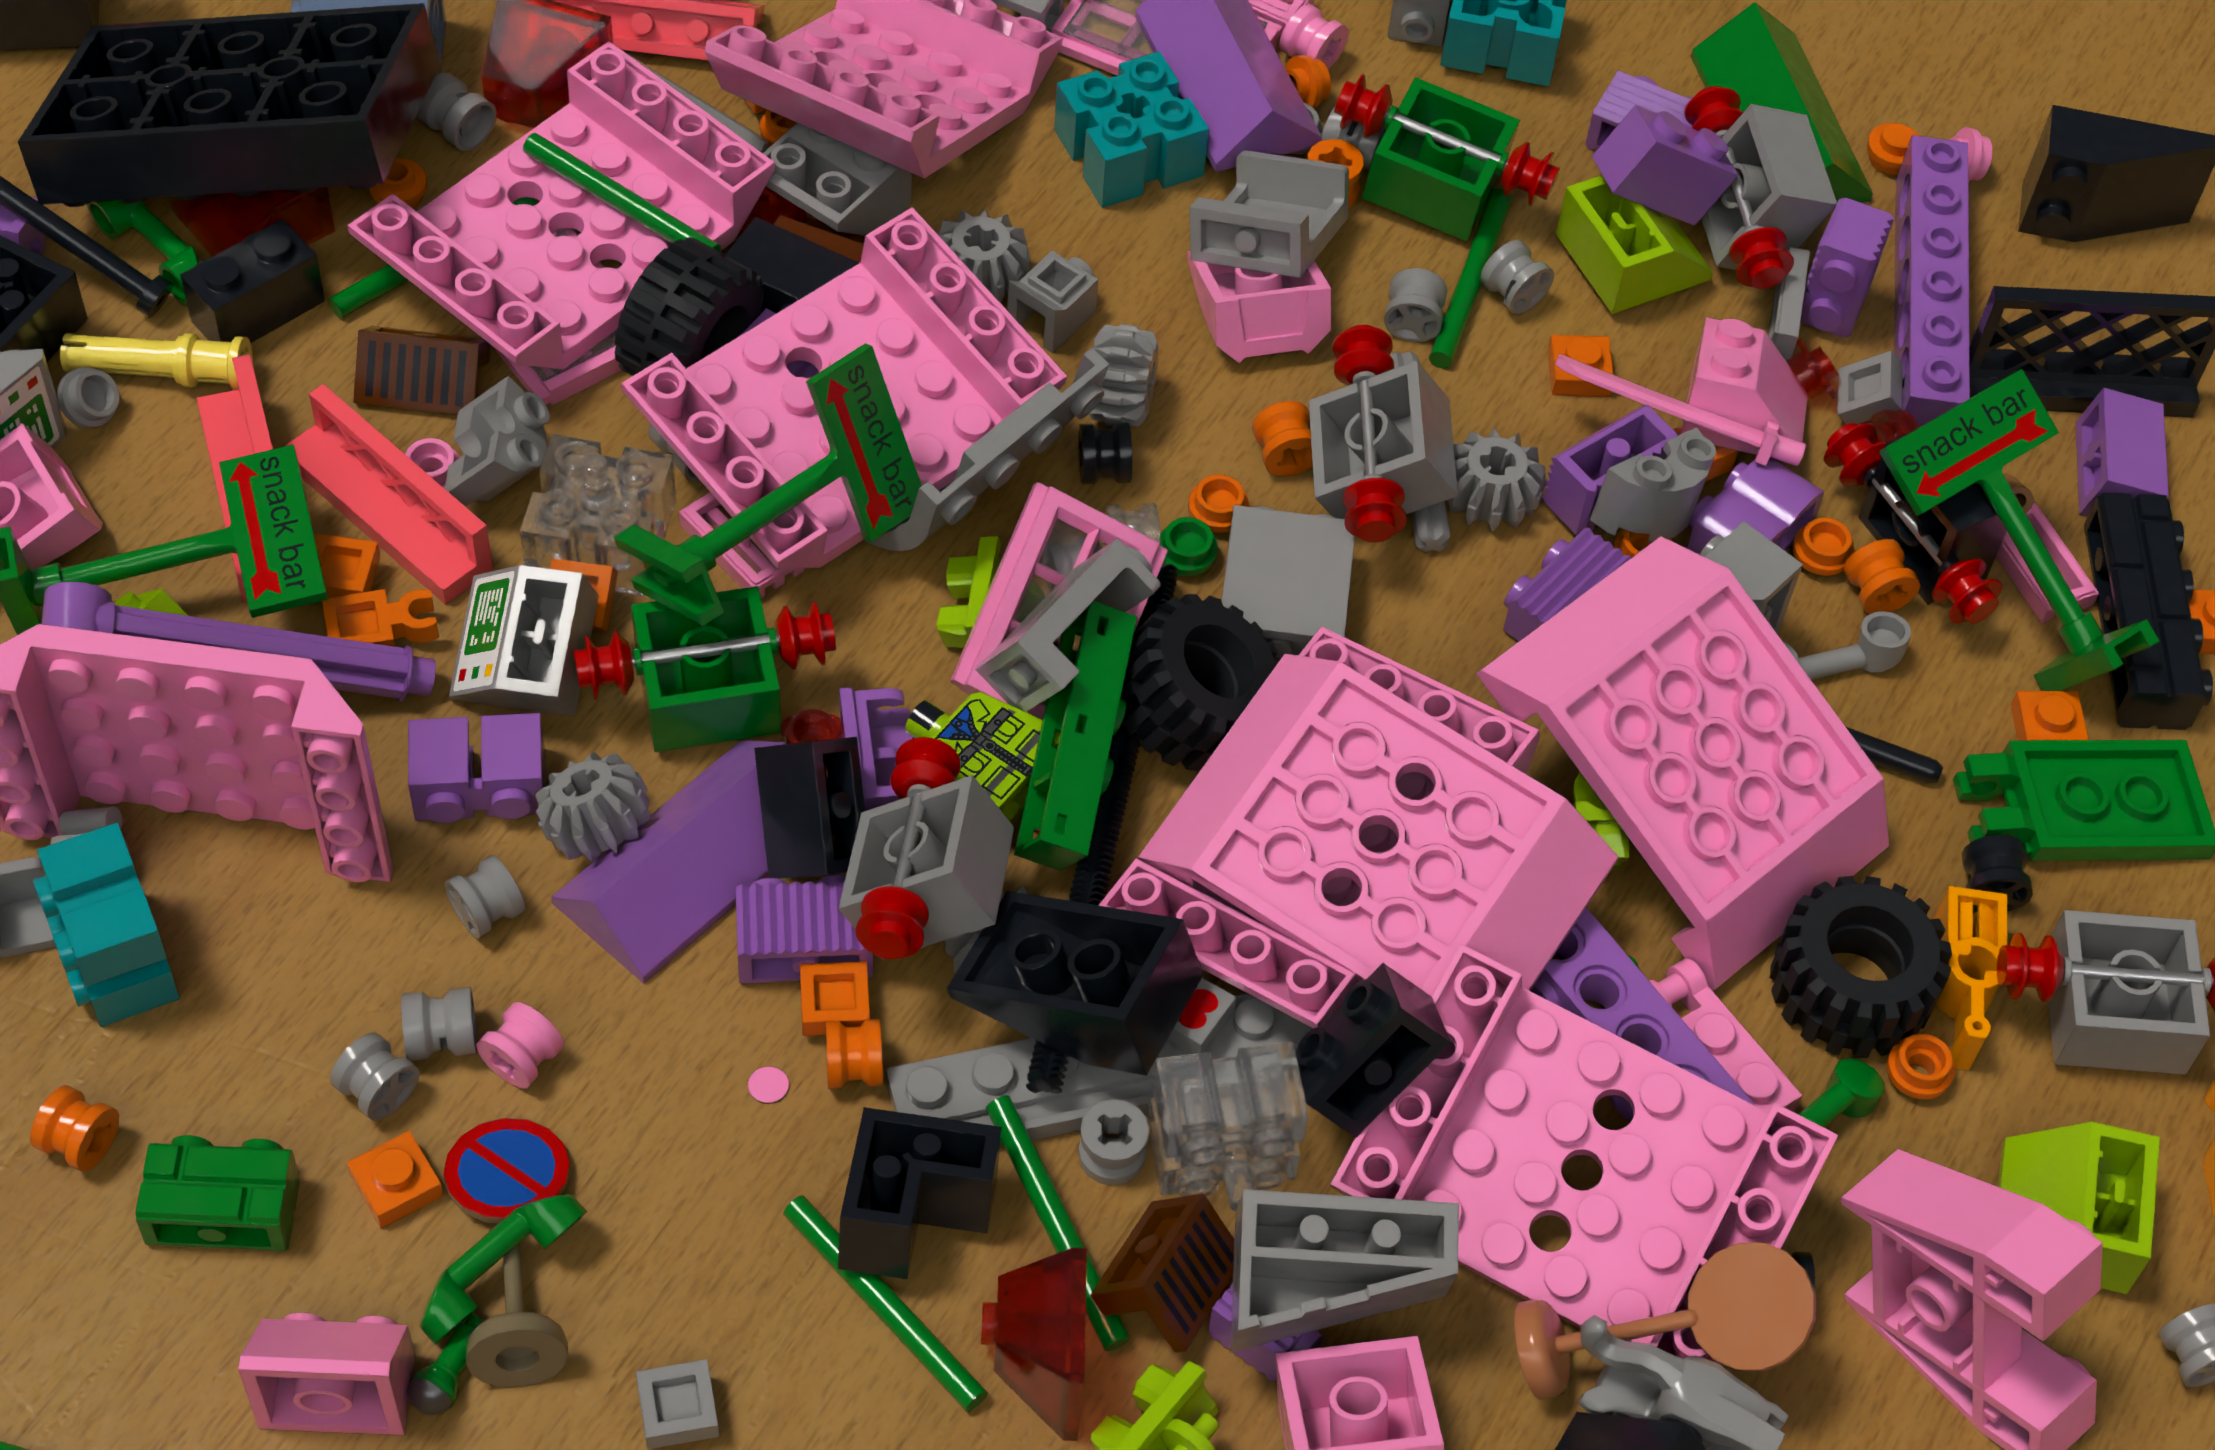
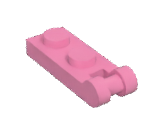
M1684 958L1667 970V977L1659 982L1649 980L1671 1007L1674 1003L1681 1000L1691 1013L1681 1019L1757 1107L1767 1112L1770 1111L1773 1103L1790 1111L1797 1108L1802 1094L1708 987L1703 971L1693 960Z

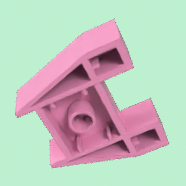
M1899 1149L1841 1197V1204L1870 1223L1872 1228V1270L1844 1293V1300L1983 1435L2005 1450H2067L2095 1424L2097 1380L2077 1360L2067 1356L2062 1357L2022 1329L2024 1328L2044 1341L2101 1290L2103 1243L2096 1239L2084 1225L2074 1220L2065 1219L2042 1203Z

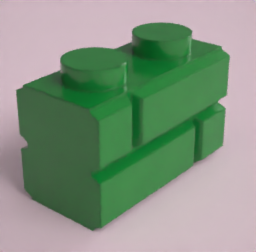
M191 1135L175 1137L171 1144L150 1143L144 1164L143 1183L140 1185L135 1211L136 1222L145 1245L287 1251L293 1226V1211L296 1208L300 1184L299 1172L293 1151L283 1149L280 1144L267 1139H250L243 1142L241 1147L213 1146L210 1141Z

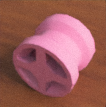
M1308 3L1300 7L1289 19L1280 37L1279 47L1283 53L1290 57L1307 55L1312 59H1320L1329 69L1344 50L1349 31L1339 21L1333 20L1328 22L1325 20L1322 11Z
M514 1002L502 1015L503 1025L498 1031H488L476 1044V1048L482 1060L500 1078L513 1086L527 1089L538 1077L537 1066L543 1060L553 1059L564 1047V1041L559 1031L540 1012L521 1002Z

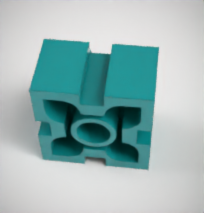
M1453 0L1440 66L1484 74L1485 65L1487 64L1507 68V79L1549 86L1567 0Z
M1160 51L1120 63L1118 76L1108 78L1097 70L1057 82L1054 131L1073 161L1084 158L1083 178L1101 208L1142 196L1144 183L1158 179L1164 189L1204 176L1209 127L1190 98L1183 100L1178 98L1179 80Z
M118 822L37 849L46 875L33 879V883L78 1007L92 1003L99 1025L103 1027L179 1000L180 998L157 926L140 885Z

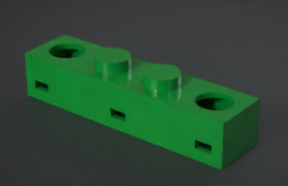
M1093 600L1061 634L1058 649L1080 672L1064 689L1047 699L1015 847V856L1059 871L1088 856L1100 795L1107 789L1113 773L1114 763L1111 758H1108L1112 736L1120 728L1125 715L1126 702L1120 697L1137 616ZM1075 635L1081 636L1078 651L1073 650ZM1055 731L1060 733L1057 748L1052 747ZM1034 830L1040 831L1039 835L1032 839Z

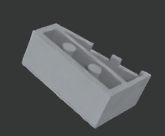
M1243 1189L1235 1214L1230 1353L1445 1297L1458 1274L1459 1203Z

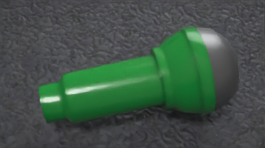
M469 1315L464 1324H459L436 1361L430 1362L428 1366L414 1373L409 1381L407 1390L412 1405L418 1411L432 1416L443 1414L453 1406L457 1400L459 1376L466 1366V1347L469 1335L484 1320L478 1316Z

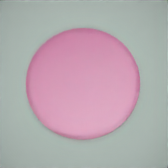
M762 1067L756 1070L748 1081L750 1094L756 1100L764 1103H773L782 1099L789 1088L786 1074L775 1067Z

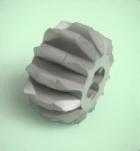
M984 208L980 216L972 217L961 210L956 222H942L938 236L1001 303L1005 294H1008L1009 281H1020L1030 268V253H1028V246H1026L1027 239L1024 236V228L1012 227L1008 214L996 219L990 218L986 208Z
M1105 324L1094 338L1093 347L1109 363L1108 370L1100 387L1104 391V396L1089 415L1092 420L1106 422L1108 426H1113L1115 423L1128 422L1130 426L1139 427L1149 414L1151 400H1153L1159 362L1157 359L1159 345L1153 331L1140 330L1139 326L1120 324V326Z
M1495 427L1487 435V438L1470 431L1463 444H1454L1458 497L1448 500L1450 512H1466L1465 517L1468 526L1478 520L1487 521L1492 533L1500 525V521H1504L1508 525L1517 528L1524 515H1533L1534 511L1538 508L1542 496L1540 491L1544 489L1546 473L1545 466L1538 463V447H1521L1522 443L1519 433L1509 439L1501 438Z
M593 752L589 754L585 761L577 764L569 760L568 768L561 773L549 774V786L540 789L535 794L539 805L536 810L540 819L538 824L547 841L551 840L555 849L562 851L568 860L578 858L584 854L592 862L603 851L610 849L617 853L618 845L624 840L639 838L637 827L644 825L651 819L648 811L649 799L645 793L647 788L639 772H635L631 764L624 763L617 753L607 755L601 759Z

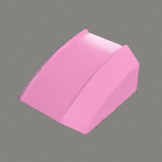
M1187 251V259L1196 294L1213 340L1217 347L1238 363H1241L1245 357L1303 350L1309 354L1331 331V287L1315 261L1303 276L1298 278L1191 260L1190 251Z
M23 423L0 440V528L11 527L30 569L41 567L55 560L101 530L103 522L96 515L72 475L71 469L47 442Z

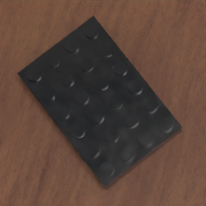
M424 3L92 26L18 140V145L38 202L42 205L63 203L68 207H80L93 201L120 200L126 204H134L145 201L148 198L176 196L180 200H194L206 194L233 193L236 196L248 197L259 194L262 191L290 189L295 193H308L320 187L348 186L351 189L363 190L384 183L441 65Z

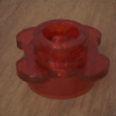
M1801 338L1798 339L1796 343L1801 351L1787 360L1791 370L1812 400L1826 390L1835 399L1838 397V394L1831 384V380L1839 376L1835 366L1821 346L1810 352Z
M808 709L786 718L781 723L780 733L786 739V744L838 739L843 733V724H841L840 718L835 715L828 714L822 710Z

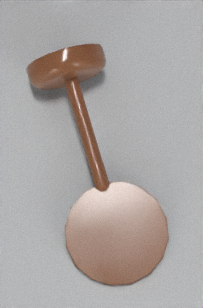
M1764 1242L1737 1243L1716 1252L1698 1270L1688 1293V1310L1607 1326V1329L1615 1337L1627 1341L1691 1327L1696 1342L1716 1362L1737 1371H1767L1788 1362L1806 1344L1816 1321V1293L1807 1271L1788 1252ZM1544 1300L1520 1302L1515 1309L1514 1331L1519 1361L1525 1379L1538 1400L1563 1395L1571 1379L1570 1352L1585 1349L1581 1343V1332L1565 1335L1557 1312Z

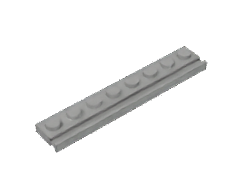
M1250 994L1236 996L1234 1012L1201 1057L1167 1039L1147 1076L1086 1065L1072 1057H1068L1066 1059L1069 1061V1064L1064 1065L1067 1071L1062 1072L1066 1076L1064 1079H1061L1064 1085L1059 1086L1062 1089V1093L1056 1094L1041 1091L1034 1094L1026 1088V1084L1029 1083L1027 1074L1029 1073L1030 1061L1033 1057L1032 1052L1036 1044L1035 1039L1030 1038L886 1068V1085L894 1112L992 1126L994 1125L985 1107L991 1101L1001 1096L1009 1095L1031 1140H1037L1079 1131L1082 1119L1089 1108L1104 1100L1118 1099L1128 1101L1138 1107L1145 1116L1299 1084L1290 1056L1296 1051L1299 1042L1305 1034L1313 1028ZM1002 1141L1000 1142V1147H1004Z

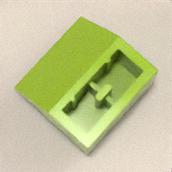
M1603 175L1566 187L1555 234L1611 314L1712 279L1713 271L1673 217L1613 194Z
M2093 1121L2006 1137L2002 1143L1998 1187L2042 1203L2065 1219L2074 1220L2084 1225L2096 1239L2103 1243L2101 1289L2127 1294L2151 1259L2160 1137Z

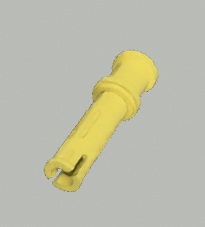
M66 333L62 341L64 344H70L71 347L64 345L60 347V361L65 372H70L80 367H89L101 370L107 374L174 378L177 384L188 388L196 387L199 382L230 384L233 390H237L239 388L232 358L250 354L253 364L250 340L247 337L241 336L234 337L232 342L200 340L197 334L185 333L183 336H178L175 341Z

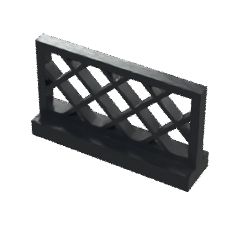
M1993 286L1969 347L1970 398L2023 369L2046 411L2083 413L2103 388L2162 403L2164 406V416L2193 418L2200 404L2197 385L2215 350V296ZM2004 308L2030 309L2032 311L2011 323H2008L2001 317ZM2074 311L2089 312L2091 314L2068 326L2059 319ZM2133 314L2150 316V318L2126 329L2118 322ZM2191 317H2208L2207 321L2186 331H2183L2177 325ZM2045 325L2054 332L2031 344L2022 337ZM2103 328H2106L2112 334L2090 346H2087L2081 340ZM2163 330L2171 337L2148 349L2140 343V341ZM2009 343L2016 350L1997 348ZM2068 346L2073 352H2057V350ZM2126 348L2132 355L2114 353ZM2183 351H2185L2190 356V358L2172 357Z

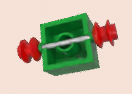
M1364 74L1359 77L1356 84L1350 81H1346L1334 109V113L1342 116L1340 128L1344 129L1352 121L1363 124L1364 138L1366 139L1378 133L1382 127L1386 129L1374 153L1362 199L1466 242L1503 170L1501 184L1504 196H1509L1518 188L1528 192L1529 206L1533 205L1537 196L1545 200L1548 199L1560 167L1551 164L1554 152L1551 151L1540 160L1531 156L1530 142H1525L1515 148L1509 158L1520 123L1519 119L1417 77L1412 81L1399 108L1391 107L1393 98L1388 84H1385L1377 92L1366 88V75Z
M758 586L716 592L724 613L705 626L657 601L632 604L635 642L633 655L630 652L629 642L617 631H613L610 644L607 646L596 647L588 635L584 636L586 649L573 650L579 689L592 687L593 697L596 700L602 685L616 684L621 693L627 695L634 682L633 668L636 667L637 676L640 675L654 752L781 733L780 688L773 655H778L779 648L781 659L793 670L797 669L802 655L814 654L821 666L825 665V652L836 650L835 632L830 612L819 614L816 602H812L807 616L795 618L789 608L783 606L775 621V634L774 627L767 628Z

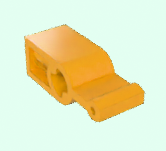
M1948 886L1933 918H1939L1946 931L1941 940L1950 942L1952 956L1947 964L1951 967L1950 975L1936 1005L1940 1011L1955 1019L1954 1043L1950 1049L1955 1069L1969 1071L1991 1030V1025L1984 1017V1014L1989 1009L2001 986L1997 980V958L2001 946L2007 945V894ZM1973 905H1977L1978 912L1973 914Z

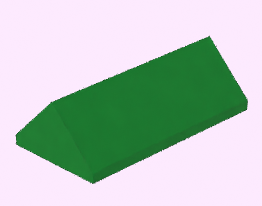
M1754 2L1692 49L1691 59L1704 87L1718 86L1733 89L1740 96L1741 104L1739 110L1744 112L1750 104L1807 115L1836 201L1838 202L1839 199L1845 197L1860 203L1871 201L1873 192L1794 32Z

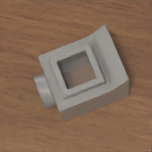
M1051 251L1020 281H1009L1007 311L1020 325L1035 311L1045 316L1044 348L1053 353L1096 312L1098 279L1095 277L1090 266L1082 259L1071 257L1067 260L1056 252Z

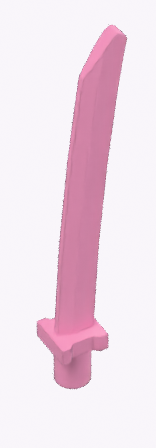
M1558 355L1555 365L1577 378L1691 423L1756 446V463L1766 466L1771 457L1797 467L1800 464L1806 443L1779 435V424L1768 421L1764 431L1642 387L1565 355Z

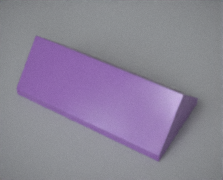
M1145 0L1136 9L1135 18L1154 53L1161 52L1179 80L1178 98L1182 100L1190 98L1209 127L1207 157L1215 172L1235 168L1236 158L1243 150L1285 155L1311 148L1319 141H1322V136L1248 0Z
M741 740L652 813L650 820L644 825L637 827L639 838L624 840L618 845L617 853L610 849L555 893L551 897L552 904L644 984L736 905L737 886L740 884L750 886L757 880L769 877L754 748L783 745L786 742Z

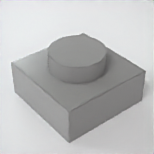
M1892 350L1839 368L1837 415L1845 424H1860L1902 410L1903 363Z
M707 1359L636 1371L647 1450L719 1437Z

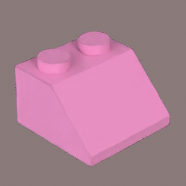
M1706 317L1690 375L1686 403L1764 431L1768 421L1779 424V435L1802 442L1808 392L1765 330L1752 328L1749 324L1737 319L1717 320ZM1684 419L1682 421L1680 435L1697 427L1702 435L1716 446L1755 455L1757 453V447Z
M292 1313L285 1316L284 1319H261L240 1355L238 1367L259 1429L404 1435L409 1405L407 1389L409 1381L413 1376L415 1351L408 1325H400L392 1319L380 1316L362 1317L356 1323L326 1321L320 1316L309 1313Z
M1418 1336L1275 1353L1278 1414L1285 1450H1444V1442Z

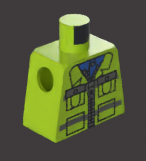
M983 692L972 693L951 716L928 700L919 703L906 722L905 732L914 738H934L950 745L957 752L961 761L960 772L955 780L973 775L1011 824L1021 816L1024 810L1043 720ZM1055 731L1052 747H1058L1059 732Z

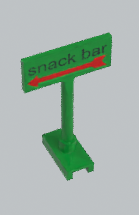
M866 343L806 381L830 445V452L827 456L703 537L693 535L676 546L634 524L613 537L618 549L642 560L646 570L631 579L636 591L705 626L724 613L708 571L716 566L715 559L840 477L844 483L865 540L869 542L874 541L911 516L919 488L922 485L873 346Z
M2020 369L1881 449L1879 453L1916 516L1933 508L1973 483H1977L1982 487L2062 625L2057 630L2069 650L2034 674L2042 691H2061L2118 668L2123 664L2121 658L2149 648L2158 643L2159 639L2147 619L2108 634H2103L2090 611L2084 613L2004 477L2002 473L2004 465L2059 433L2023 369Z
M294 444L219 462L231 519L230 526L222 530L64 568L57 562L30 569L11 527L0 528V601L16 634L19 635L42 623L44 593L51 585L62 582H84L98 586L230 553L238 554L248 608L252 618L328 600Z

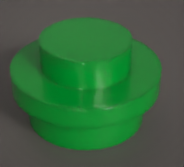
M1192 517L1178 518L1172 521L1158 537L1157 542H1159V546L1168 550L1162 566L1174 565L1179 570L1176 572L1178 575L1196 576L1208 571L1217 559L1218 543L1210 527L1199 519Z

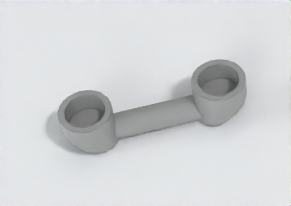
M1881 611L1869 614L1864 618L1857 644L1798 658L1794 648L1786 642L1783 643L1811 680L1859 668L1871 673L1883 672L1898 664L1906 654L1911 637V628L1901 616Z

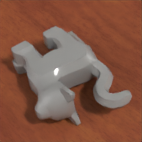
M1596 1315L1586 1320L1580 1326L1582 1346L1592 1356L1606 1364L1600 1373L1595 1387L1581 1395L1579 1405L1586 1411L1604 1415L1619 1412L1634 1418L1654 1420L1676 1419L1695 1428L1700 1433L1703 1439L1702 1444L1707 1450H1778L1785 1436V1433L1781 1432L1780 1429L1785 1424L1789 1415L1780 1409L1777 1404L1767 1401L1757 1391L1736 1378L1719 1363L1696 1355L1682 1359L1651 1344L1632 1342L1631 1340L1624 1341L1611 1334L1607 1329V1321Z

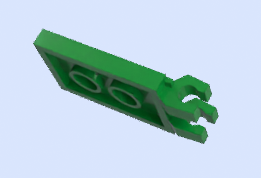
M2010 740L2002 753L1967 755L1963 761L1966 772H1957L1953 778L1958 800L1988 802L2003 794L2007 807L1982 808L1978 814L1981 825H1972L1967 832L1970 843L1986 836H2012L2026 844L2027 853L2031 861L2211 859L2215 853V828L2187 740Z

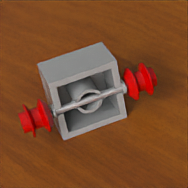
M1718 86L1707 87L1700 90L1688 102L1684 110L1685 119L1689 124L1693 125L1692 129L1700 131L1702 128H1707L1722 138L1729 149L1726 155L1739 175L1701 218L1716 266L1736 270L1737 280L1741 284L1757 289L1771 288L1782 282L1793 268L1794 259L1789 252L1790 247L1799 248L1835 209L1837 201L1807 115L1750 104L1743 112L1739 110L1741 100L1736 91Z
M1356 325L1340 333L1332 344V351L1337 359L1334 364V375L1341 383L1347 386L1309 400L1315 499L1331 516L1344 519L1345 528L1350 534L1367 542L1378 543L1390 539L1405 527L1407 522L1406 514L1458 497L1450 401L1418 361L1394 369V361L1390 356L1393 342L1388 333L1370 325Z
M913 738L904 742L898 748L895 757L896 767L892 771L890 782L893 791L901 799L861 812L838 909L856 929V937L860 944L874 955L880 957L881 960L909 957L928 945L966 933H974L996 923L1014 826L973 775L955 780L961 768L960 757L950 745L934 738Z
M2064 910L2051 936L2046 935L2038 948L2028 947L2024 935L2016 933L2010 942V946L2002 945L1999 950L1997 980L1999 985L2007 986L2010 998L2018 1000L2025 987L2036 988L2038 997L2042 1002H2048L2054 1064L2186 1075L2210 1037L2206 999L2215 1012V957L2208 964L2207 968L2201 967L2196 920Z

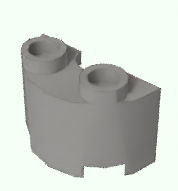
M507 376L460 409L457 415L453 440L461 448L463 456L448 466L445 489L464 506H468L475 500L489 502L539 468L547 453L544 425L550 419L549 411L544 401L533 392L525 393L523 389Z
M1696 427L1666 441L1663 448L1667 455L1666 459L1638 454L1608 468L1590 520L1612 535H1616L1618 527L1633 533L1650 534L1647 541L1649 543H1652L1659 537L1666 539L1674 538L1688 527L1716 454L1715 445L1704 437Z

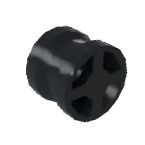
M1128 422L1115 423L1110 429H1097L1092 423L1079 425L1078 459L1082 484H1095L1099 478L1112 477L1118 483H1131L1132 439Z
M2008 835L1986 836L1969 843L1962 852L1964 870L1971 875L1966 888L2007 894V911L2020 908L2028 903L2033 896L2030 876L2023 872L2029 861L2026 844L2020 839ZM1973 905V908L1978 910V906Z

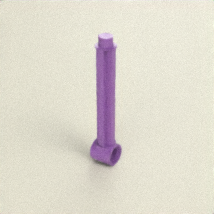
M84 582L57 583L49 586L44 593L41 623L43 625L312 659L336 690L396 698L401 703L405 700L407 694L430 696L434 685L435 660L413 656L412 648L409 645L400 648L115 605L114 601H112V595L107 590Z

